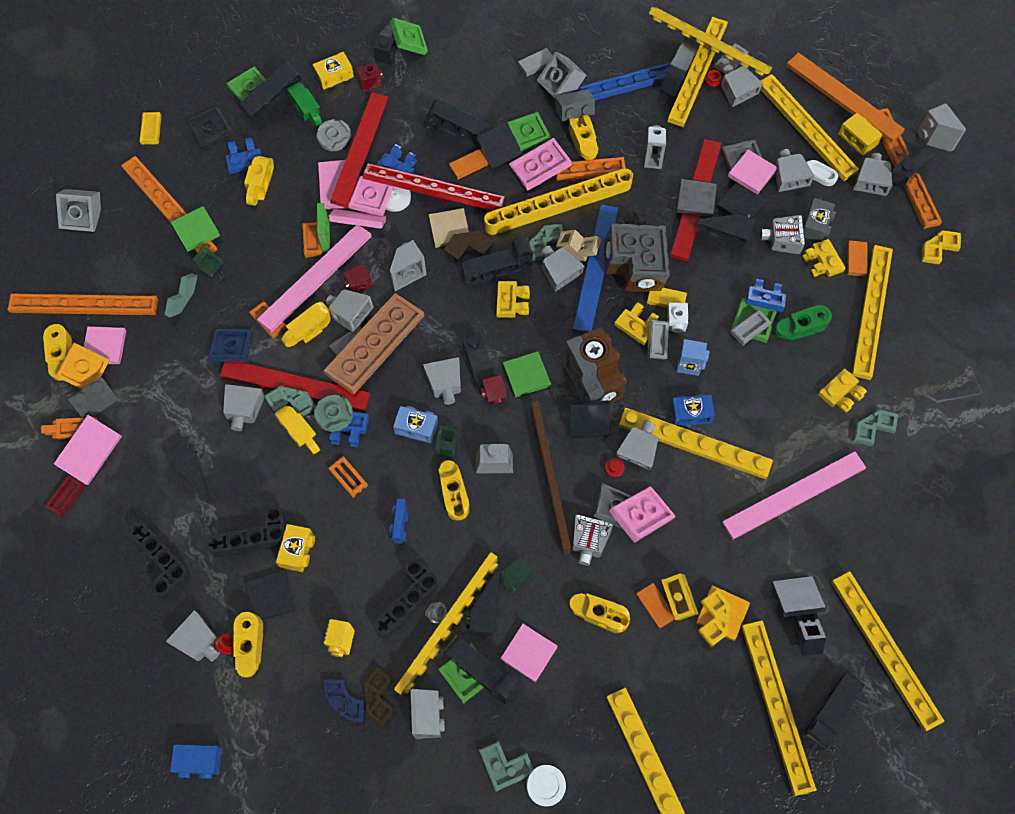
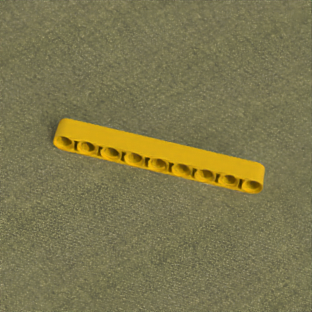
M620 169L491 211L484 217L485 231L490 235H495L626 192L631 188L633 173L629 169Z

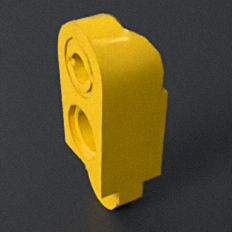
M584 114L581 115V118H570L569 133L579 156L585 160L595 159L598 154V146L590 117Z
M258 156L253 159L251 166L249 165L244 182L247 189V205L256 206L258 200H264L273 174L274 162L272 158Z
M318 302L286 325L288 331L281 339L284 345L291 347L301 340L307 343L323 331L322 329L330 323V311L323 302Z
M53 324L46 328L43 334L45 361L48 363L50 376L57 381H62V379L55 376L72 346V338L62 325ZM54 332L59 333L57 337H55Z
M285 406L274 413L277 420L299 447L305 444L313 455L320 451L312 439L316 433L300 413L297 414L290 406Z
M446 460L440 465L439 469L446 512L451 519L462 520L469 514V500L458 465L453 461ZM451 485L458 486V489L455 491H450L448 487ZM461 506L462 509L460 512H456L454 507Z
M582 593L576 594L570 599L569 606L573 614L584 618L585 621L613 633H621L629 625V612L622 605ZM600 607L604 614L597 616L593 613V609ZM619 617L621 622H615L613 618Z
M251 612L239 614L234 621L233 657H235V670L242 677L253 676L261 663L263 622L258 615ZM246 621H249L250 627L246 629ZM250 641L252 647L250 651L246 652L244 644Z

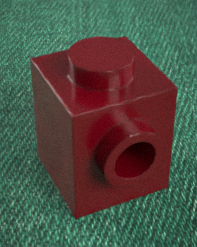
M376 63L356 67L363 91L382 87L381 79H384L382 69H378Z
M364 264L343 273L345 277L343 284L346 290L362 294L367 289L373 287L372 279Z
M497 374L481 379L483 385L480 388L482 398H486V401L492 402V404L503 402L502 398H506L507 395L502 376Z

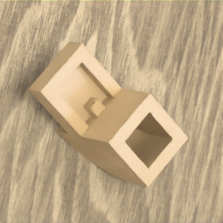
M576 230L562 231L556 247L558 249L565 248L579 261H586L588 256L597 255L602 240L598 236L583 238Z

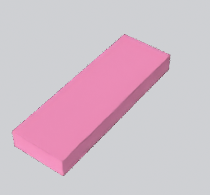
M334 209L329 215V221L382 228L386 222V216L382 217L374 214Z

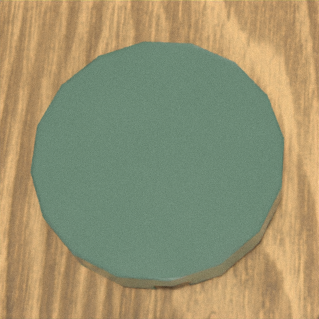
M329 395L322 398L314 409L315 421L325 431H340L350 424L353 417L352 405L346 398L344 399L339 395Z

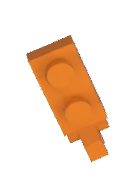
M86 417L56 419V421H53V425L41 426V434L52 435L53 439H71Z

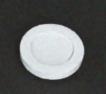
M394 187L386 210L396 212L405 209L411 201L410 190Z
M540 765L529 774L526 788L529 797L535 803L541 806H552L562 799L566 789V782L563 774L556 767Z

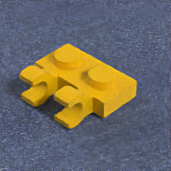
M829 239L813 244L811 248L805 250L806 254L802 256L805 262L816 258L819 263L814 265L815 269L811 270L814 277L823 273L830 277L842 273L846 269Z
M498 281L497 317L515 318L516 313L529 315L528 302L516 303V296L523 299L530 298L529 286H517V281Z
M637 303L631 311L625 309L614 325L645 346L648 342L649 321H658L659 316L652 313L647 321L644 322L639 318L644 306Z
M844 369L819 392L818 396L831 407L837 404L847 413L852 408L851 406L854 402L844 396L850 393L856 400L860 401L867 391L862 386H858L859 380Z

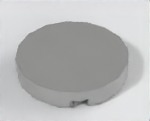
M328 120L319 126L317 140L325 150L339 151L350 143L351 130L344 121Z

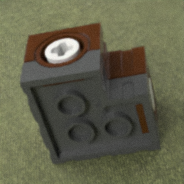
M611 224L604 240L605 274L623 275L625 281L624 291H661L670 276L668 270L667 237L665 236L666 226Z
M600 327L566 341L564 367L581 400H610L611 404L622 399L627 381L625 375L620 373L617 368L620 356L617 349H613L609 334L605 333L603 328Z

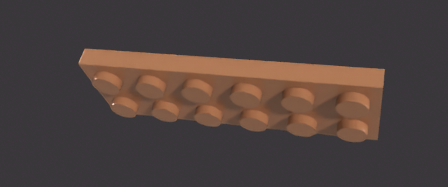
M395 293L326 367L324 374L354 395L424 317V312Z

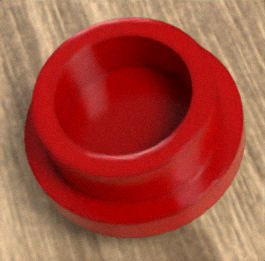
M711 70L705 76L706 84L712 87L720 85L722 81V76L717 70Z
M611 458L606 462L605 471L609 476L619 477L624 473L625 465L622 460Z
M229 634L219 636L215 641L216 649L222 654H231L234 651V637Z

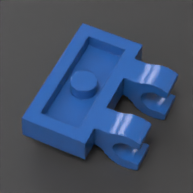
M252 137L245 139L248 151L238 153L235 141L228 142L231 155H226V161L230 174L247 171L253 159L262 156L261 150L255 149Z
M395 144L390 155L385 153L376 165L414 174V168L412 167L416 164L417 160L414 159L416 155L409 152L404 163L399 161L398 159L403 153L400 151L401 147Z
M756 278L755 285L753 287L750 286L748 289L746 304L783 312L786 294L781 293L782 284L774 282L773 289L769 291L762 289L764 280Z
M353 412L352 420L346 428L331 432V444L339 445L341 431L351 432L349 437L350 447L358 448L360 434L366 435L369 414Z
M397 498L396 505L392 507L394 524L390 525L389 535L391 536L390 540L394 541V543L402 544V541L405 542L406 540L404 525L405 522H408L409 514L406 512L407 504L405 499Z

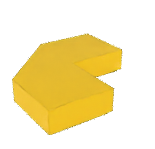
M942 230L935 237L926 241L922 246L921 262L940 264L942 262V249L959 251L961 248V233Z
M718 589L701 601V604L713 619L701 627L698 632L710 647H713L727 636L729 631L731 605Z

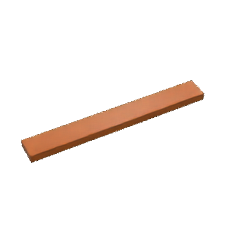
M799 52L787 62L789 69L852 115L860 114L873 127L877 128L889 142L893 143L904 133L905 129Z
M888 108L879 110L893 120ZM901 135L893 143L883 136L881 137L894 167L910 154ZM918 174L904 189L923 229L938 226L942 223V220L920 174Z
M136 156L121 165L123 170L170 223L187 214ZM209 241L194 250L204 260L218 249L212 241Z
M11 294L7 310L10 313L156 315L158 298L157 296Z

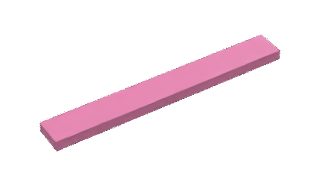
M356 225L257 319L258 323L272 333L371 238V233L363 227Z
M853 452L724 520L722 525L730 538L734 540L865 470L866 466L857 453Z

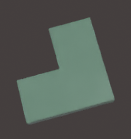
M499 741L479 749L495 792L528 778L533 770L527 753L507 761Z

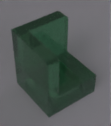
M205 246L192 259L193 264L210 277L223 264L222 259Z

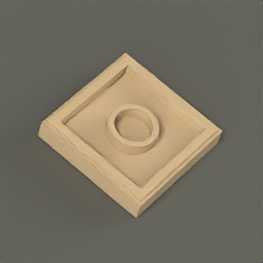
M464 208L429 214L435 248L446 246L454 234L469 232Z

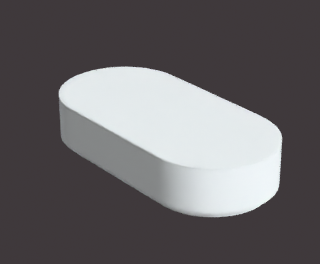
M816 160L807 162L814 173L813 180L825 186H832L836 183L838 173L834 169Z

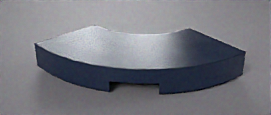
M323 679L325 696L331 707L340 716L349 721L364 723L365 701L355 699L349 694L346 689L345 679Z

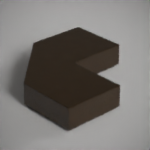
M479 230L454 234L444 248V251L459 260L469 246L484 256L494 240Z
M376 667L363 683L366 714L384 728L397 710L383 700L381 696L394 680Z

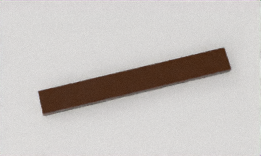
M534 401L531 403V413L563 555L569 554L571 545L539 401Z

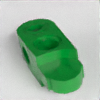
M300 82L285 88L290 101L304 121L310 119L315 127L321 125L322 120L318 109L320 106L309 90L305 89Z
M816 305L793 313L790 317L779 320L775 333L778 337L785 340L789 339L790 341L822 332L831 321V311L826 306Z

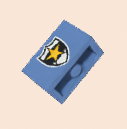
M684 339L676 372L699 376L700 371L705 369L709 358V351L706 350L707 343Z
M400 406L393 426L394 432L397 435L432 444L438 426V418L430 411L421 412L411 406Z

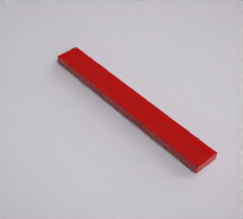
M374 92L371 93L331 197V204L348 208L388 102L387 96Z
M708 139L704 140L692 181L711 182L722 143ZM682 214L670 255L671 258L688 262L697 227L694 225L701 216Z
M369 163L363 173V179L492 211L502 208L505 198L504 196Z
M225 362L220 373V377L223 379L269 390L283 386L308 392L312 400L320 401L329 395H339L350 402L352 409L362 412L366 411L371 396L369 392L358 390L353 395L340 385L246 363Z

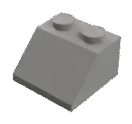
M555 52L537 81L555 98V96L577 90L587 75L568 57Z
M945 103L928 111L917 133L926 145L951 152L955 149L966 128Z
M64 189L56 193L59 229L94 232L101 211L100 192Z
M413 240L403 243L396 250L390 268L394 291L427 275L424 256Z
M411 689L412 735L415 739L441 737V732L445 731L444 718H440V710H444L443 696L439 697L438 691Z

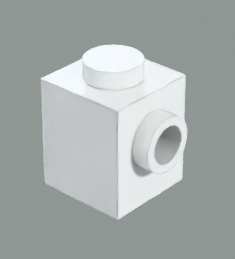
M669 303L667 308L669 331L674 333L686 331L688 325V303Z

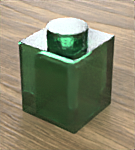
M520 557L500 572L501 584L506 590L511 589L513 593L532 578V572Z

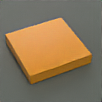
M73 343L55 377L84 389L102 376L110 360Z
M712 585L708 595L718 589L731 605L729 631L725 637L735 641L750 602ZM704 606L696 621V624L704 626L713 619Z

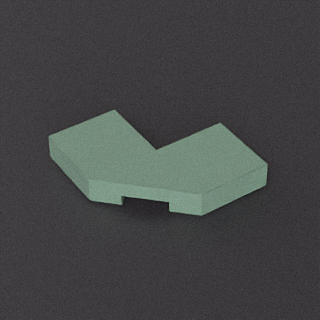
M562 224L544 225L540 232L529 241L533 252V261L545 259L541 251L547 244L558 242L563 231Z
M191 273L181 277L178 294L167 299L166 316L172 317L182 312L194 293L197 275Z
M279 386L265 395L274 412L291 403L296 413H300L304 417L314 411L316 407L308 392Z
M877 410L865 419L858 421L855 424L853 442L873 446L876 430L894 434L896 432L898 414Z

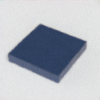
M215 329L208 356L209 362L247 363L253 337L252 330Z

